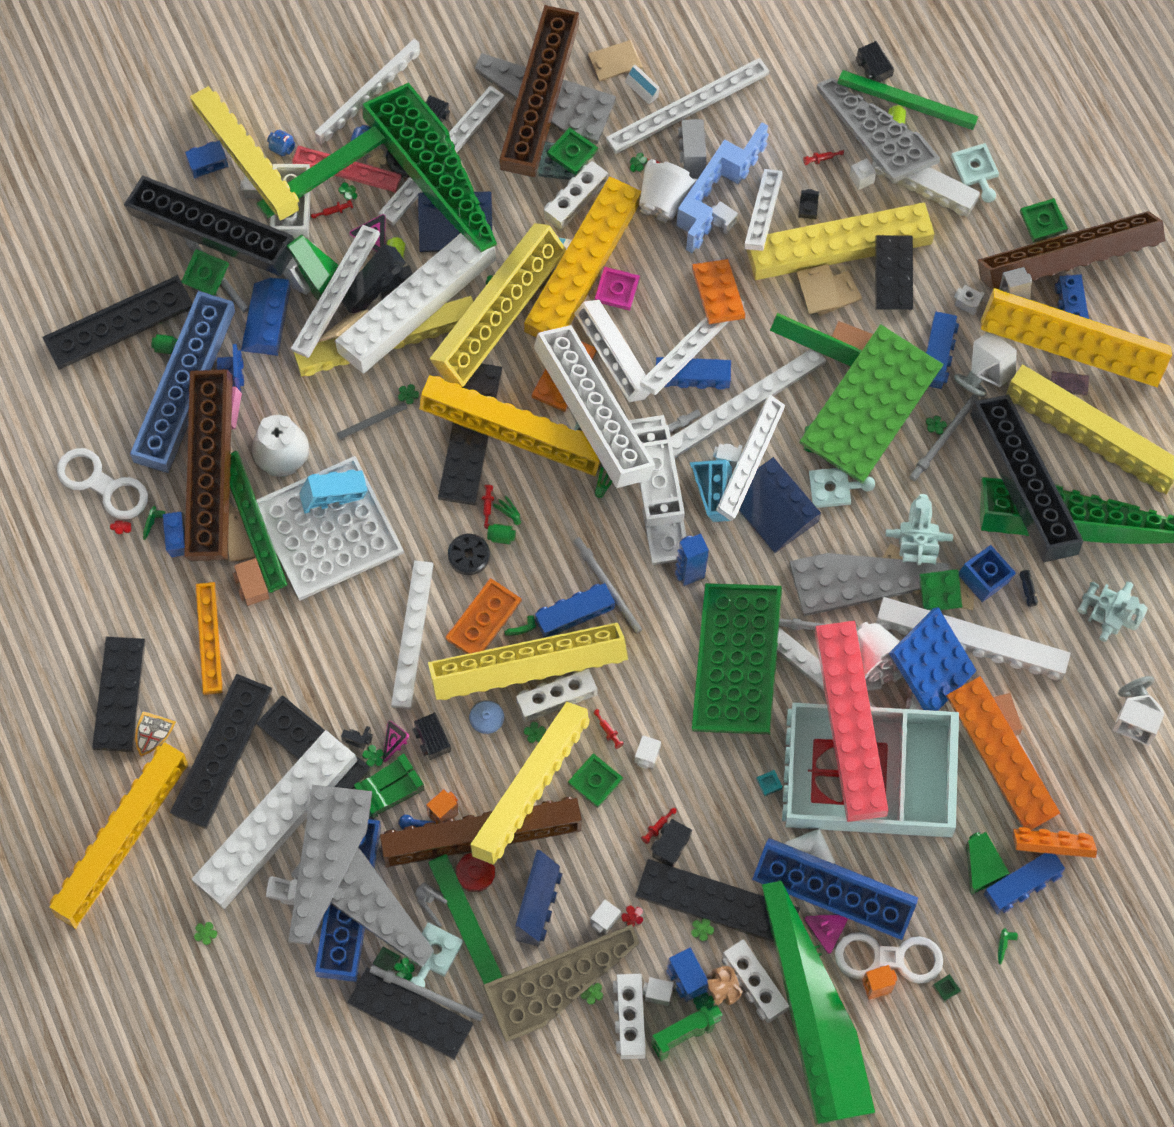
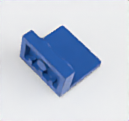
M233 344V357L217 358V370H228L233 376L232 387H237L241 392V386H244V375L242 374L244 362L241 350H238L237 344Z

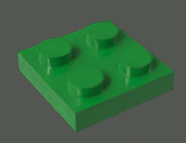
M569 127L547 151V156L576 176L580 169L596 154L598 147Z
M1055 198L1020 209V214L1033 242L1068 231Z
M195 249L181 282L191 288L215 296L230 263Z
M958 569L919 574L923 609L931 611L933 608L938 607L940 610L963 608Z
M593 753L568 781V785L596 808H599L623 781V777Z

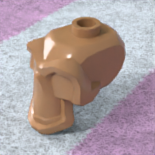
M718 967L707 975L708 990L717 1006L722 1001L727 1005H732L741 997L743 991L739 986L734 969L731 967Z

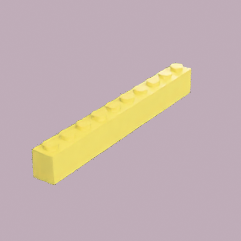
M208 86L191 95L190 99L195 111L218 141L220 140L222 146L278 219L281 221L299 211L297 195L294 192H290L289 185L285 180H281L277 169H272L270 160L263 157V152L259 146L255 147L252 137L246 135L242 124H237L235 115L229 113V109L224 102H220L217 92H213Z
M468 296L445 303L394 348L400 349L410 343L416 344L427 338H436L440 334L450 333L473 303L472 297ZM337 338L317 343L309 358L294 352L301 377L312 376L322 370L328 371L338 365L350 364L337 352L335 342Z
M566 701L471 843L473 857L493 865L498 858L502 857L505 847L508 843L512 842L514 833L522 827L524 818L527 814L531 813L534 803L541 798L546 785L551 783L553 774L560 769L563 759L568 757L571 747L574 743L578 742L583 729L588 727L589 718L586 708Z

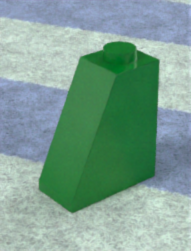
M980 832L974 833L969 837L970 840L966 844L971 895L994 885L1009 875L1008 869L987 832L982 834Z

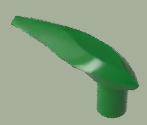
M156 506L150 509L143 531V540H146L151 527L154 525L155 517L163 518V514L166 511L156 510Z
M1003 928L998 943L999 965L1003 962L1005 950L1008 947V940L1017 941L1018 939L1017 932H1008L1006 928Z

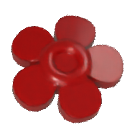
M117 520L110 525V530H115L116 534H123V531L130 533L132 530L131 523Z
M632 905L627 906V913L621 915L622 921L626 922L627 926L632 925L634 927L635 922L641 924L644 920L640 916L643 913L642 908L636 907L634 909Z

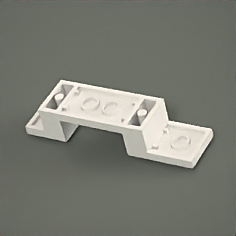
M664 415L628 420L655 464L650 480L639 482L652 565L677 562L679 542L686 537L684 526L685 513L669 426L665 423Z

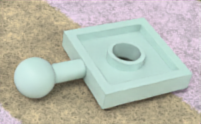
M986 143L952 153L951 158L962 183L967 186L979 183L982 188V200L987 203L994 201L996 193L993 189L989 188L986 180L998 177L999 172ZM977 162L980 167L973 168L970 163Z
M838 468L809 471L812 503L816 508L851 505L850 489L862 488V490L868 492L875 487V481L872 477L868 476L863 484L858 481L849 482L848 474ZM827 484H832L835 486V489L827 491L824 487Z
M427 923L422 935L431 947L439 945L442 951L439 954H432L421 968L418 976L410 980V982L424 988V979L429 970L445 977L463 944L462 939L430 923Z

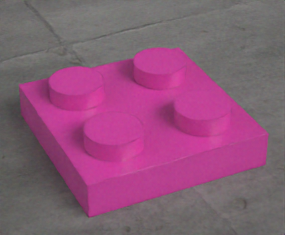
M604 267L595 300H600L601 304L630 311L640 276Z

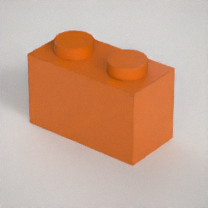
M443 789L426 804L428 817L435 821L436 824L443 823L446 819H454L459 814L456 796L452 792L447 793Z
M889 965L867 971L862 979L868 1000L892 993L896 985L895 982H897L896 973L890 969Z

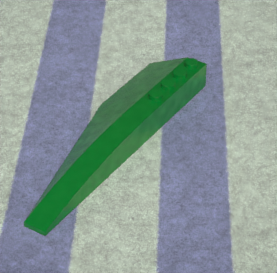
M408 82L363 103L364 121L371 128L375 126L386 138V142L383 143L447 220L480 252L497 245L489 224H487L486 216L481 210L479 200L474 194L469 177L461 164L459 155H457L455 145L450 139L448 129Z
M982 477L980 502L981 531L1030 536L1002 479ZM1055 485L1085 542L1120 544L1174 543V515L1169 514L1168 517L1158 515L1155 510L1149 509V512L1140 510V507L1113 499L1105 501L1094 494L1089 497L1080 494L1081 491L1073 489L1070 492L1063 490V486Z
M782 881L762 884L815 1125L876 1113L857 1031Z

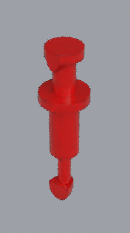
M844 150L822 154L815 152L812 157H803L805 165H809L811 162L820 164V161L832 159L837 155H843Z
M351 200L341 205L340 202H337V205L325 208L322 212L310 214V216L316 218L321 215L327 216L337 212L342 214L343 209L349 207L352 209L354 207Z
M484 485L486 493L485 496H482L484 501L483 515L485 516L484 528L487 530L490 525L488 524V517L491 515V502L494 501V497L491 496L493 485Z
M599 709L594 710V715L597 716L600 726L607 734L606 739L614 742L615 749L622 747L624 743L617 738L618 731H613L608 722L602 719L599 715Z
M676 808L670 809L666 816H662L653 826L648 827L649 832L641 837L645 844H649V840L653 836H659V831L668 822V818L672 814H676Z

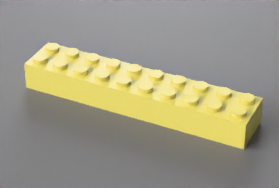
M924 202L767 234L763 251L746 250L754 279L760 280L826 264L833 265L875 256L876 235L913 236V248L931 245L935 234Z
M533 224L430 357V361L447 382L451 384L457 383L464 387L563 257L567 249L550 225Z
M1022 364L1012 378L1006 395H1010L1014 404L1020 405L1030 414H1035L1044 423L1053 425L1059 432L1071 436L1075 442L1084 444L1092 452L1104 456L1108 462L1117 464L1123 471L1132 473L1141 482L1150 484L1156 491L1163 492L1164 494L1168 493L1174 484V455Z
M617 622L428 662L436 700H448L454 696H467L473 692H486L497 687L505 688L511 684H523L534 679L542 680L553 675L561 676L567 672H580L586 668H599L610 663L618 664L628 660L625 638Z

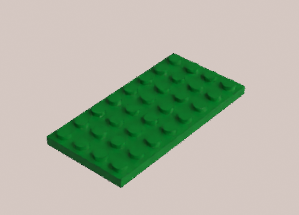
M705 583L692 720L693 732L771 734L782 586Z

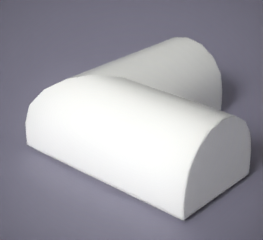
M820 829L783 843L836 864Z

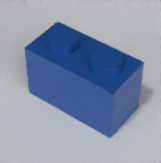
M220 140L209 142L201 147H193L185 152L194 179L228 167L227 158Z
M182 511L163 514L166 551L171 557L183 556L185 553L186 516Z

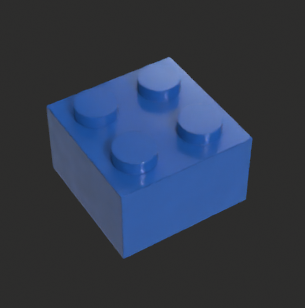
M992 545L966 562L959 571V577L982 603L1007 585L1016 574Z
M691 947L668 959L666 973L671 981H675L677 986L675 990L680 999L684 998L685 1002H688L708 991V979Z

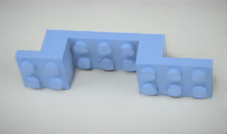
M761 123L744 149L724 139L679 206L676 226L688 232L686 250L690 253H693L696 248H700L703 242L702 238L705 234L708 235L713 226L711 225L714 218L712 216L713 208L704 204L703 198L709 196L712 190L711 186L714 182L717 183L721 175L737 184L742 179H746L749 173L748 169L751 165L754 166L756 164L758 154L763 152L767 146L768 125Z

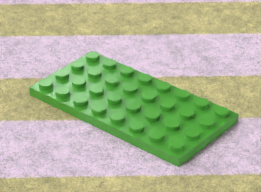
M880 324L799 443L863 484L941 370L943 364Z

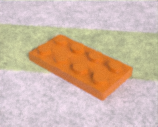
M724 259L692 264V271L708 323L715 324L745 319V311L729 260Z
M581 341L593 361L597 353L596 348ZM545 368L532 393V398L566 412L568 405Z
M490 578L447 634L446 640L466 654L486 650L522 602V598Z
M1026 827L1013 828L1012 836L1016 850L1096 858L1097 848L1093 836L1089 834L1079 833L1075 835L1066 831L1054 833L1046 829L1034 831Z

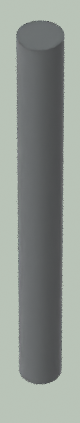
M405 402L400 403L338 432L337 436L341 440L407 409V405Z

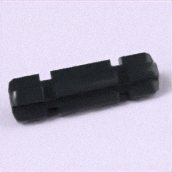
M1030 570L1020 571L1019 575L1025 597H1027V605L1029 607L1036 606L1038 599L1035 596L1036 592L1033 580L1031 579Z

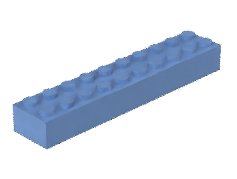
M197 292L130 452L133 463L169 473L188 427L190 371L212 369L235 313L233 301L204 292Z

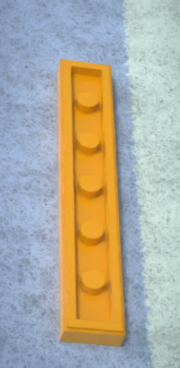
M215 582L196 584L203 695L223 693L216 585Z

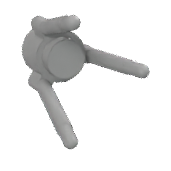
M424 882L415 893L419 898L417 902L423 906L437 926L442 927V924L426 902L431 903L435 898L443 903H447V900L444 899L440 891Z

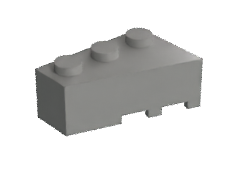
M682 120L681 127H678V138H681L679 139V150H682L680 152V163H683V169L690 172L689 176L692 179L696 178L698 180L706 168L704 120Z
M1024 267L1003 272L999 290L1031 300V275L1027 274Z

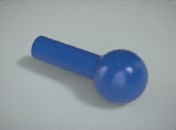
M406 814L400 817L399 826L404 830L408 826L423 827L426 823L434 822L436 824V822L413 819L412 816Z

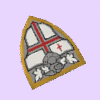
M142 711L136 724L134 735L136 749L140 757L155 750L168 738L176 723L175 720Z

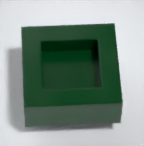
M383 946L373 965L385 971H393L394 964L398 963L401 957Z
M950 974L932 985L943 1003L961 992Z

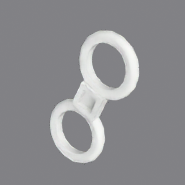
M85 448L70 450L61 457L57 464V475L64 486L73 490L92 489L103 496L105 510L115 518H134L144 511L147 505L148 493L145 486L139 480L131 477H121L114 480L104 474L101 461L93 451ZM76 457H86L94 464L92 475L82 482L72 481L65 475L67 463ZM121 486L136 488L140 493V500L137 506L128 511L115 509L111 504V496L117 488Z
M861 932L850 933L840 940L835 951L836 964L841 972L854 979H863L867 971L889 965L890 968L898 969L900 974L910 982L917 984L928 983L938 976L943 965L942 952L937 944L921 936L911 937L902 942L899 947L880 946L877 940L869 934ZM862 941L871 946L875 957L871 967L858 971L846 964L843 952L849 943ZM921 945L931 950L935 960L933 969L924 975L910 972L904 964V954L908 948Z

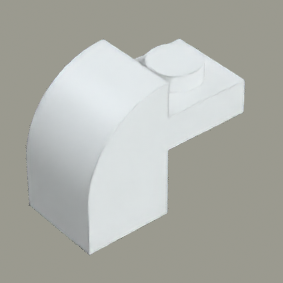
M274 876L269 877L266 897L280 900V903L294 905L298 880L289 881Z

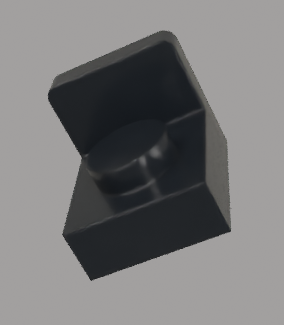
M813 189L801 190L798 218L817 219L819 191Z
M366 726L362 736L353 729L349 731L344 729L341 735L342 742L362 750L365 749L366 744L370 745L373 738L371 727Z

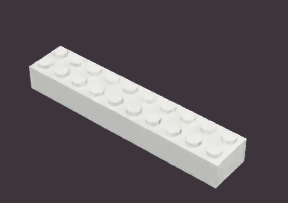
M460 233L335 340L337 352L364 374L496 260L495 247L493 246L480 252Z
M572 326L538 333L534 349L615 487L619 488L650 480L655 464Z
M325 730L192 878L195 885L225 909L307 818L312 784L334 787L358 761L356 755Z

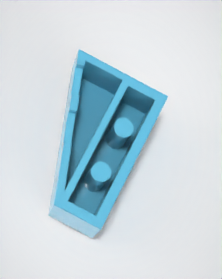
M727 460L690 462L708 517L712 522L730 521L717 512L716 509L732 476V466Z
M348 470L343 473L330 472L325 475L312 474L308 476L299 495L304 514L310 513L311 508L321 506L322 509L328 508L327 504L339 502L342 505L361 500L365 497L368 489L362 470Z

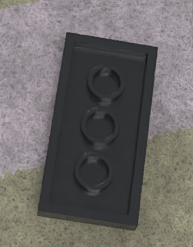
M875 236V310H913V236Z

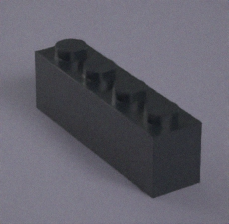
M383 244L357 274L342 300L349 313L367 310V307L389 285L393 277L406 264L396 247Z

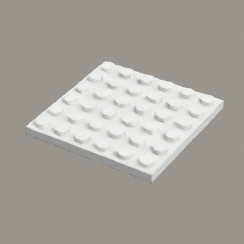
M353 456L315 474L343 473L348 470L360 471L362 468L356 456ZM364 472L363 475L368 489L365 497L340 505L339 502L327 504L328 508L322 509L319 506L311 508L310 513L304 514L299 493L307 477L256 500L276 555L299 601L404 554V550Z

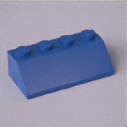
M270 277L254 283L241 351L278 356L291 291L288 279Z

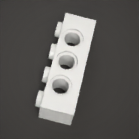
M593 161L588 165L585 164L580 169L579 174L570 179L568 186L564 190L561 189L552 202L550 201L546 204L544 219L562 231L603 188L608 179V172Z
M588 668L580 672L575 671L573 675L567 677L560 676L549 684L542 683L531 691L528 689L523 690L516 696V703L526 723L562 709L566 701L576 704L597 696V687ZM572 684H576L579 686V688L577 690H571L569 686ZM553 691H559L561 695L558 697H554L551 695V693ZM535 698H541L543 702L540 704H535L533 700Z
M744 939L723 952L722 963L724 966L734 969L739 986L745 989L747 1000L751 1004L754 1003L757 1007L756 1012L761 1020L765 1019L767 1023H770L788 1011V1003ZM739 962H745L748 965V968L745 970H741L738 968L737 964ZM755 978L759 981V985L753 987L748 981ZM767 995L770 997L771 1002L763 1003L760 997Z
M641 974L617 975V981H613V993H617L618 1001H614V1013H618L619 1021H615V1033H619L620 1041H616V1053L620 1054L621 1059H643L646 1056L642 976ZM626 992H629L634 996V998L630 1001H626L623 999L622 995ZM627 1012H630L635 1016V1018L631 1021H627L624 1019L623 1015ZM631 1032L636 1038L633 1041H628L624 1035Z

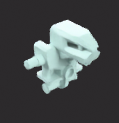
M920 494L912 502L909 522H902L900 529H886L885 537L899 539V545H901L899 555L903 556V562H916L917 565H921V563L936 565V558L939 553L938 542H952L953 534L939 532V526L931 523L932 504L925 494Z
M1090 582L1087 593H1084L1082 597L1083 601L1077 611L1081 614H1086L1089 605L1094 607L1088 621L1091 622L1093 619L1102 624V633L1099 639L1103 642L1107 641L1111 633L1114 635L1118 634L1122 625L1131 630H1137L1148 608L1144 604L1139 603L1138 597L1130 596V591L1133 587L1131 582H1126L1124 588L1117 593L1108 589L1109 585L1106 584L1100 597L1094 595L1099 585L1095 582ZM1133 614L1136 615L1134 621L1131 619Z

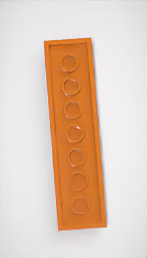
M981 676L947 694L948 701L954 711L959 712V720L1020 825L1032 830L1060 814L1059 809Z

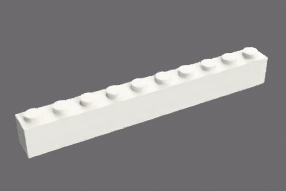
M883 597L876 623L886 630L893 629L902 635H907L930 610ZM944 615L964 650L972 653L974 656L980 658L987 657L996 663L1004 662L1016 669L1024 668L1033 674H1044L1053 680L1063 679L1070 658V652Z

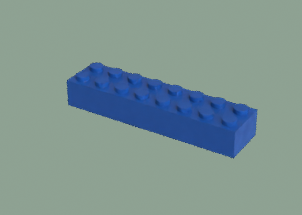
M368 819L367 832L358 848L375 869L381 824L379 820ZM332 904L329 905L324 913L315 974L316 977L357 982L365 928Z
M768 838L752 880L761 884L782 881L788 895L900 940H903L918 901L916 896L771 838Z

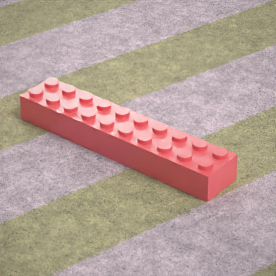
M855 621L816 626L815 638L847 822L887 817L889 810Z

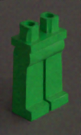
M403 753L397 757V760L371 777L364 779L361 783L354 784V789L372 791L369 817L375 819L378 817V814L424 791V784Z
M715 1005L707 1009L706 1006H703L698 1012L654 1034L651 1046L660 1062L668 1058L669 1051L673 1047L693 1036H702L705 1031L707 1034L712 1032L715 1024L719 1023L723 1016L719 1007Z

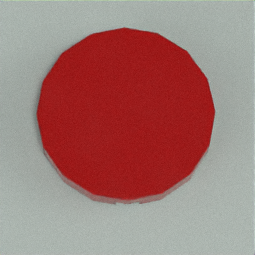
M471 852L464 855L457 864L456 876L464 889L470 892H481L492 885L495 879V866L473 857Z

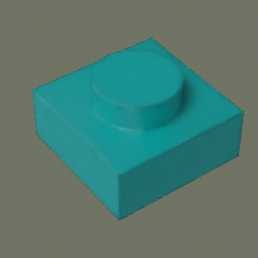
M775 770L756 777L764 797L783 788Z

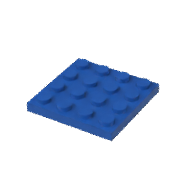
M939 607L933 608L889 652V655L923 710L938 711L948 701L946 695L962 687L977 671Z

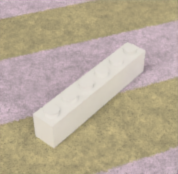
M873 160L872 166L875 169L876 174L887 177L886 174L877 165V163ZM930 167L895 182L905 186L910 191L921 194L926 199L937 202L942 207L955 211L958 215L966 217L971 213L980 194L979 191Z
M600 300L583 302L574 314L629 402L645 400L650 392L640 387V381L646 374Z

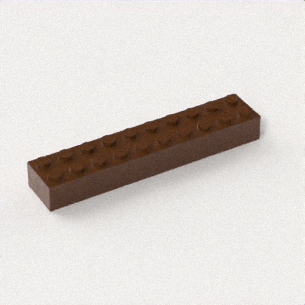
M544 5L500 155L499 163L500 170L536 177L579 27V12Z
M1146 211L977 260L980 280L992 290L994 288L999 290L1003 272L1024 267L1027 274L1031 275L1032 281H1036L1043 276H1054L1060 271H1071L1074 267L1089 266L1092 262L1106 261L1109 257L1123 256L1130 251H1141L1142 248L1148 246L1155 247L1166 241L1163 220Z
M228 370L190 371L184 557L190 562L228 560L233 376Z
M564 797L561 801L553 802L552 800L543 801L541 805L533 806L531 813L527 814L524 818L522 827L516 830L512 842L507 845L580 832L582 829V819L578 799ZM493 811L485 812L482 816L476 817L474 815H467L460 820L446 819L443 823L439 824L429 822L424 824L423 827L415 828V826H408L401 831H385L384 834H380L386 868L436 859L445 854L453 856L472 852L471 843Z

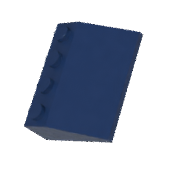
M491 191L474 192L479 200L481 210L486 216L487 224H489L492 230ZM418 193L419 252H439L456 238L460 232L424 193Z
M774 457L757 468L739 508V512L774 553L817 524L821 516V512Z
M536 850L515 925L516 941L538 947L541 941H545L547 930L544 927L546 922L550 923L552 911L549 909L551 903L555 904L558 894V892H555L556 884L560 885L563 873H560V866L541 850Z

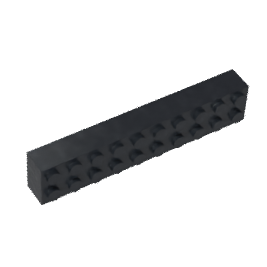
M142 175L124 203V206L133 217L280 277L293 257L287 245L295 240L293 235Z
M1010 395L974 401L970 416L1043 563L1079 555L1083 539Z

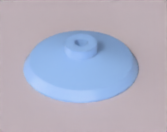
M493 701L478 702L470 711V724L480 733H494L500 729L504 722V712Z

